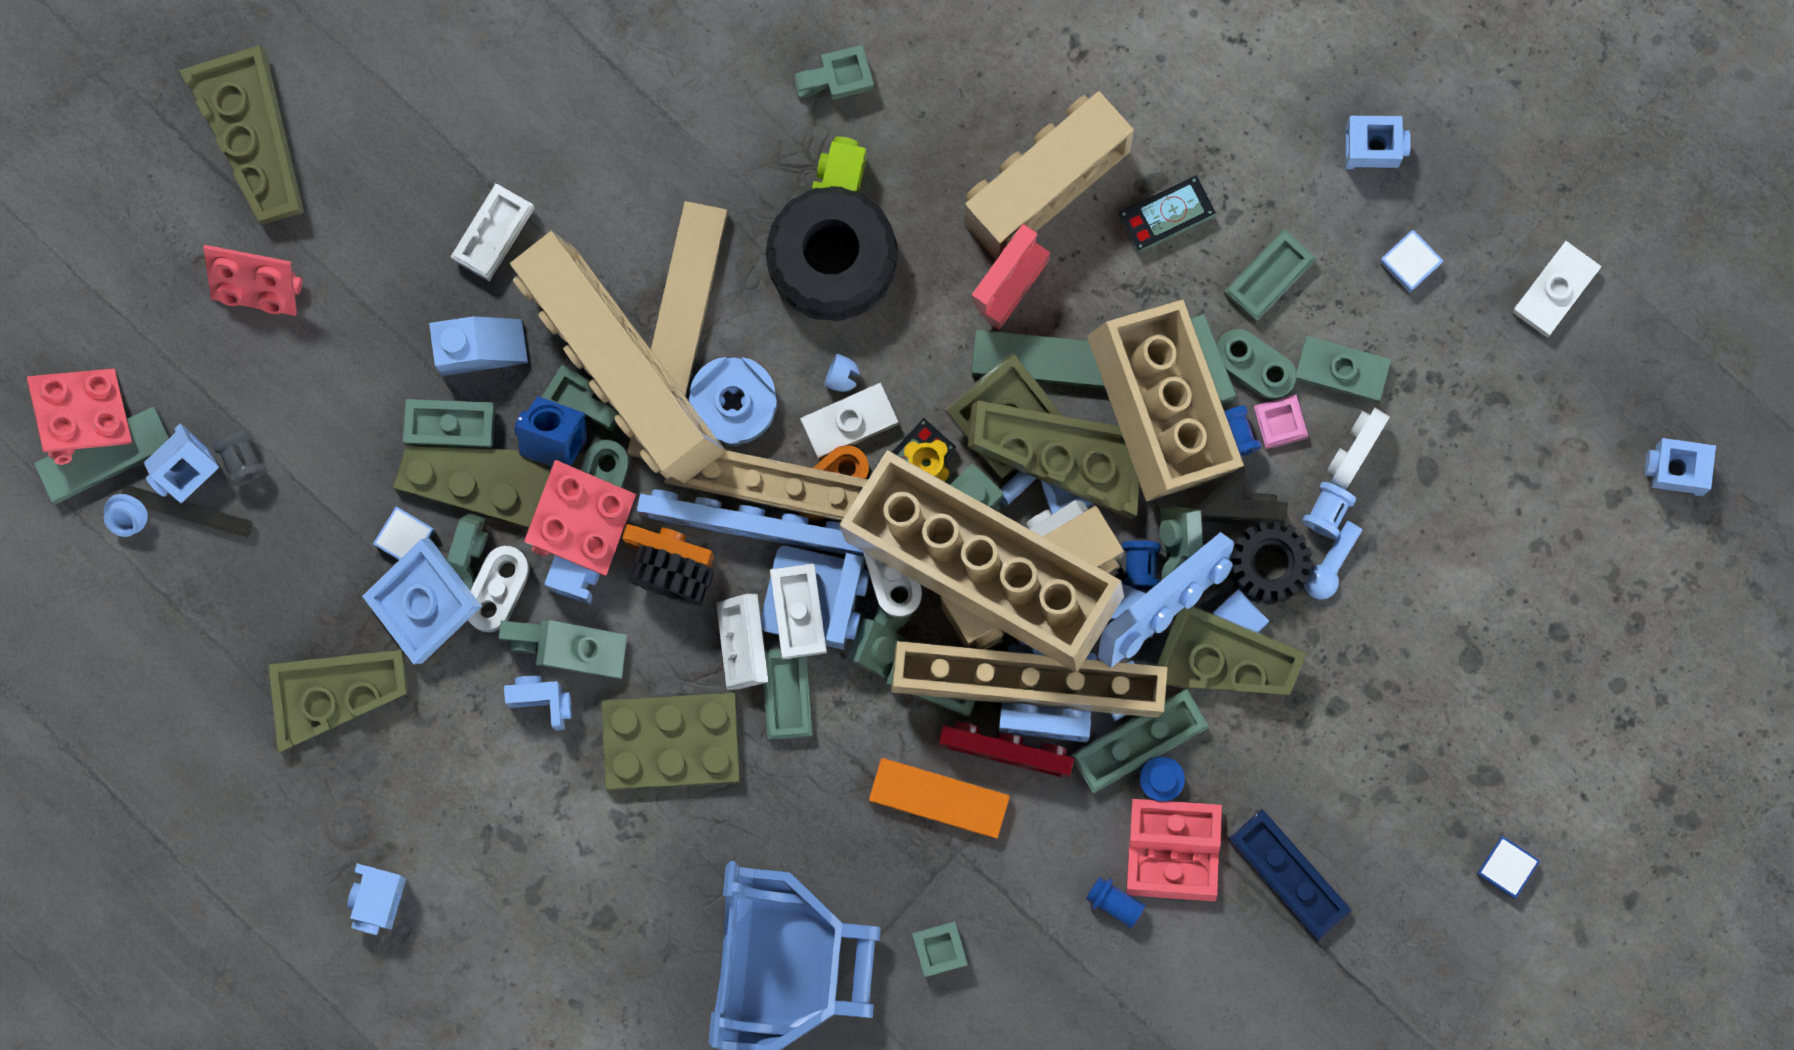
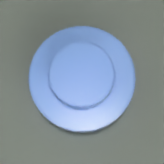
M114 495L109 498L104 506V523L112 533L118 536L128 537L138 533L147 523L148 513L146 508L139 500L130 495Z

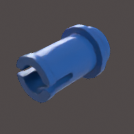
M1099 876L1085 898L1092 903L1091 909L1095 910L1098 907L1131 929L1146 904L1137 901L1112 885L1113 879L1110 877L1106 881Z

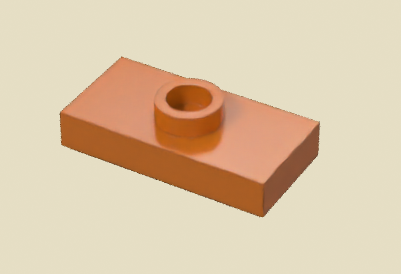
M627 524L622 537L627 548L638 550L640 545L654 547L658 550L663 549L669 553H676L681 555V557L695 560V562L702 563L711 568L714 560L712 550L685 542L686 535L668 528H661L658 534Z

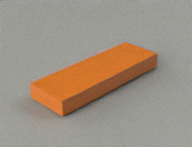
M881 757L869 802L998 839L1010 795Z

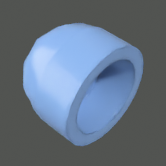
M836 354L829 368L824 386L840 392L852 390L857 384L848 379V376L860 377L858 366L851 359Z

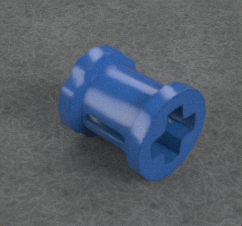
M1238 406L1224 411L1241 458L1261 449V441L1255 440L1246 418L1248 414L1246 406Z
M1155 541L1122 542V549L1126 552V575L1121 580L1122 584L1136 590H1151L1161 582L1156 579L1157 553L1161 551V544Z

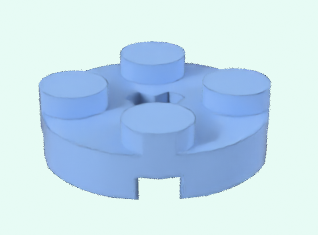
M727 357L712 360L698 371L690 388L689 402L717 440L726 446H739L760 437L771 425L778 404L775 387L770 375L761 365L751 359L742 357L741 359L735 357L727 359ZM727 391L733 395L739 391L744 394V397L741 399L743 407L738 411L733 408L726 411L722 408L725 404V399L722 395Z

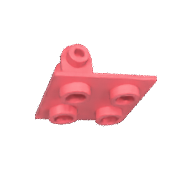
M204 245L203 250L211 300L219 301L228 306L241 305L261 309L270 314L282 313L296 316L295 294H300L303 279L295 276V272L292 271L291 261Z
M115 368L27 376L42 451L48 452V456L54 459L56 464L63 465L69 463L72 460L75 449L132 443Z
M554 460L524 542L532 545L531 551L538 555L548 557L549 553L606 576L636 494Z

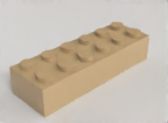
M550 231L510 263L518 274L513 279L515 285L529 301L533 299L543 309L538 315L546 327L554 335L558 333L565 342H568V345L563 348L565 353L579 369L583 367L590 376H593L594 379L589 382L590 387L603 403L609 402L619 412L614 417L615 421L629 438L634 436L645 447L640 451V455L655 473L660 472L666 479L673 477L685 484L726 452L574 246L553 231Z
M888 450L839 524L847 543L1075 672H1078L1124 598L1122 582L1118 578Z

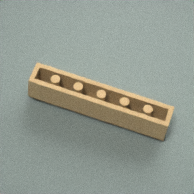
M897 641L894 652L891 692L1008 704L1020 703L1040 707L1158 718L1164 712L1168 667L1118 662L1110 668L1102 661L1085 659L1078 672H1075L1046 655Z

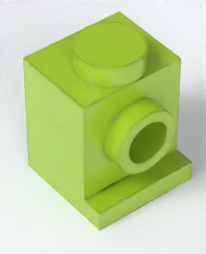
M835 137L834 141L831 142L829 154L821 153L816 178L823 181H813L812 189L837 186L860 192L867 161L866 148L859 147L860 143L854 139Z

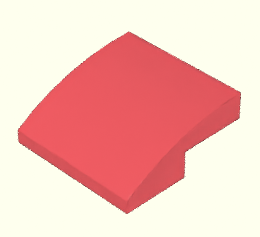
M1025 224L1021 225L972 293L974 305L984 319L997 331H1000L1050 259L1051 252L1036 243L1037 233Z
M1132 799L1126 894L1130 896L1216 902L1222 805Z

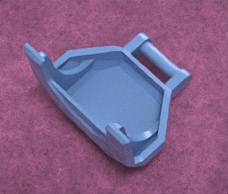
M730 861L725 867L723 896L725 897L724 940L715 1011L711 1012L708 1043L711 1047L719 1050H782L834 1015L873 1018L874 1004L869 1003L875 941H880L881 927L842 923L790 872L739 867L735 861ZM842 938L857 940L851 1002L836 1001Z

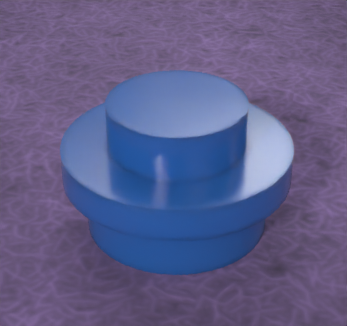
M1156 757L1149 760L1140 773V786L1143 792L1150 799L1156 801H1170L1182 791L1185 782L1182 767L1169 757Z

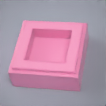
M1297 395L1254 406L1265 450L1308 439Z

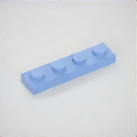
M1220 532L1108 624L1101 633L1098 658L1112 668L1124 657H1132L1154 632L1161 633L1172 621L1173 616L1184 607L1189 609L1194 606L1200 599L1203 591L1210 585L1221 583L1228 576L1233 566L1230 561L1234 542Z

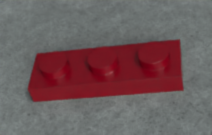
M954 721L953 728L943 725L939 741L940 748L1068 780L1070 778L1074 758L1066 756L1067 749L1064 747L1041 743L1040 749L1022 745L1024 738L1017 735L998 732L997 737L992 738L980 735V727L973 724Z

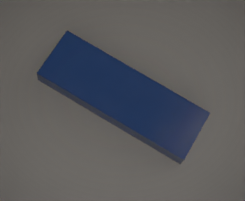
M1263 809L1228 838L1317 941L1352 911Z

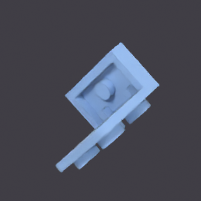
M781 546L776 552L773 569L814 563L826 646L845 650L847 639L855 640L861 614L854 612L857 596L865 597L869 584L870 574L868 570L864 569V557L846 553L845 559L790 546ZM770 577L761 615V627L766 633L779 635Z

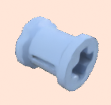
M1322 481L1319 487L1321 493L1310 515L1305 514L1301 522L1312 531L1336 540L1340 534L1337 528L1348 507H1353L1356 497L1343 488Z

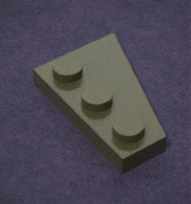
M1192 606L1189 609L1184 607L1178 612L1156 666L1168 667L1167 686L1290 695L1308 652Z
M402 649L268 664L278 753L408 694L405 658Z

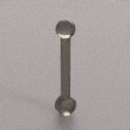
M1228 575L1220 585L1201 595L1194 606L1200 607L1224 592H1234L1238 584L1234 583L1233 575ZM1177 614L1173 616L1172 621L1164 631L1172 628Z

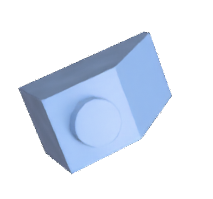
M472 316L429 323L434 363L441 376L528 363L522 319Z

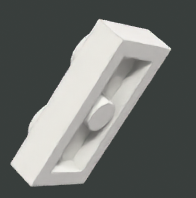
M814 563L771 569L770 574L782 659L826 654V642Z

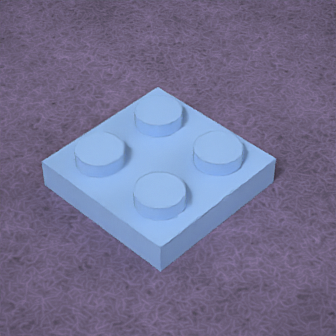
M430 538L421 539L362 596L413 664H422L482 607Z

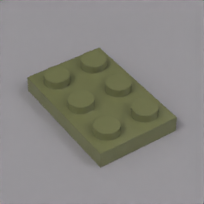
M735 693L601 701L605 790L615 791L740 783Z

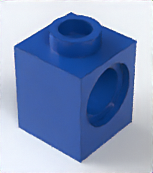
M539 396L536 397L528 411L524 410L520 413L515 424L514 432L518 436L520 456L551 467L554 460L571 466L587 442L584 412Z

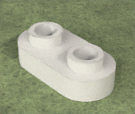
M1374 408L1371 415L1362 411L1349 433L1356 437L1350 450L1346 452L1340 448L1327 469L1329 473L1334 475L1330 483L1345 490L1348 488L1390 416Z
M501 546L492 550L486 557L472 586L471 593L482 607L487 603H493L497 608L495 615L490 618H485L481 615V607L468 619L472 626L482 632L497 631L500 629L501 621L509 620L530 573L529 563L518 549L511 546ZM506 563L515 565V573L509 578H504L500 575V569Z
M864 552L868 571L882 610L888 615L897 618L913 614L920 606L922 600L920 584ZM902 587L907 590L908 598L905 602L896 603L891 599V593L895 588Z

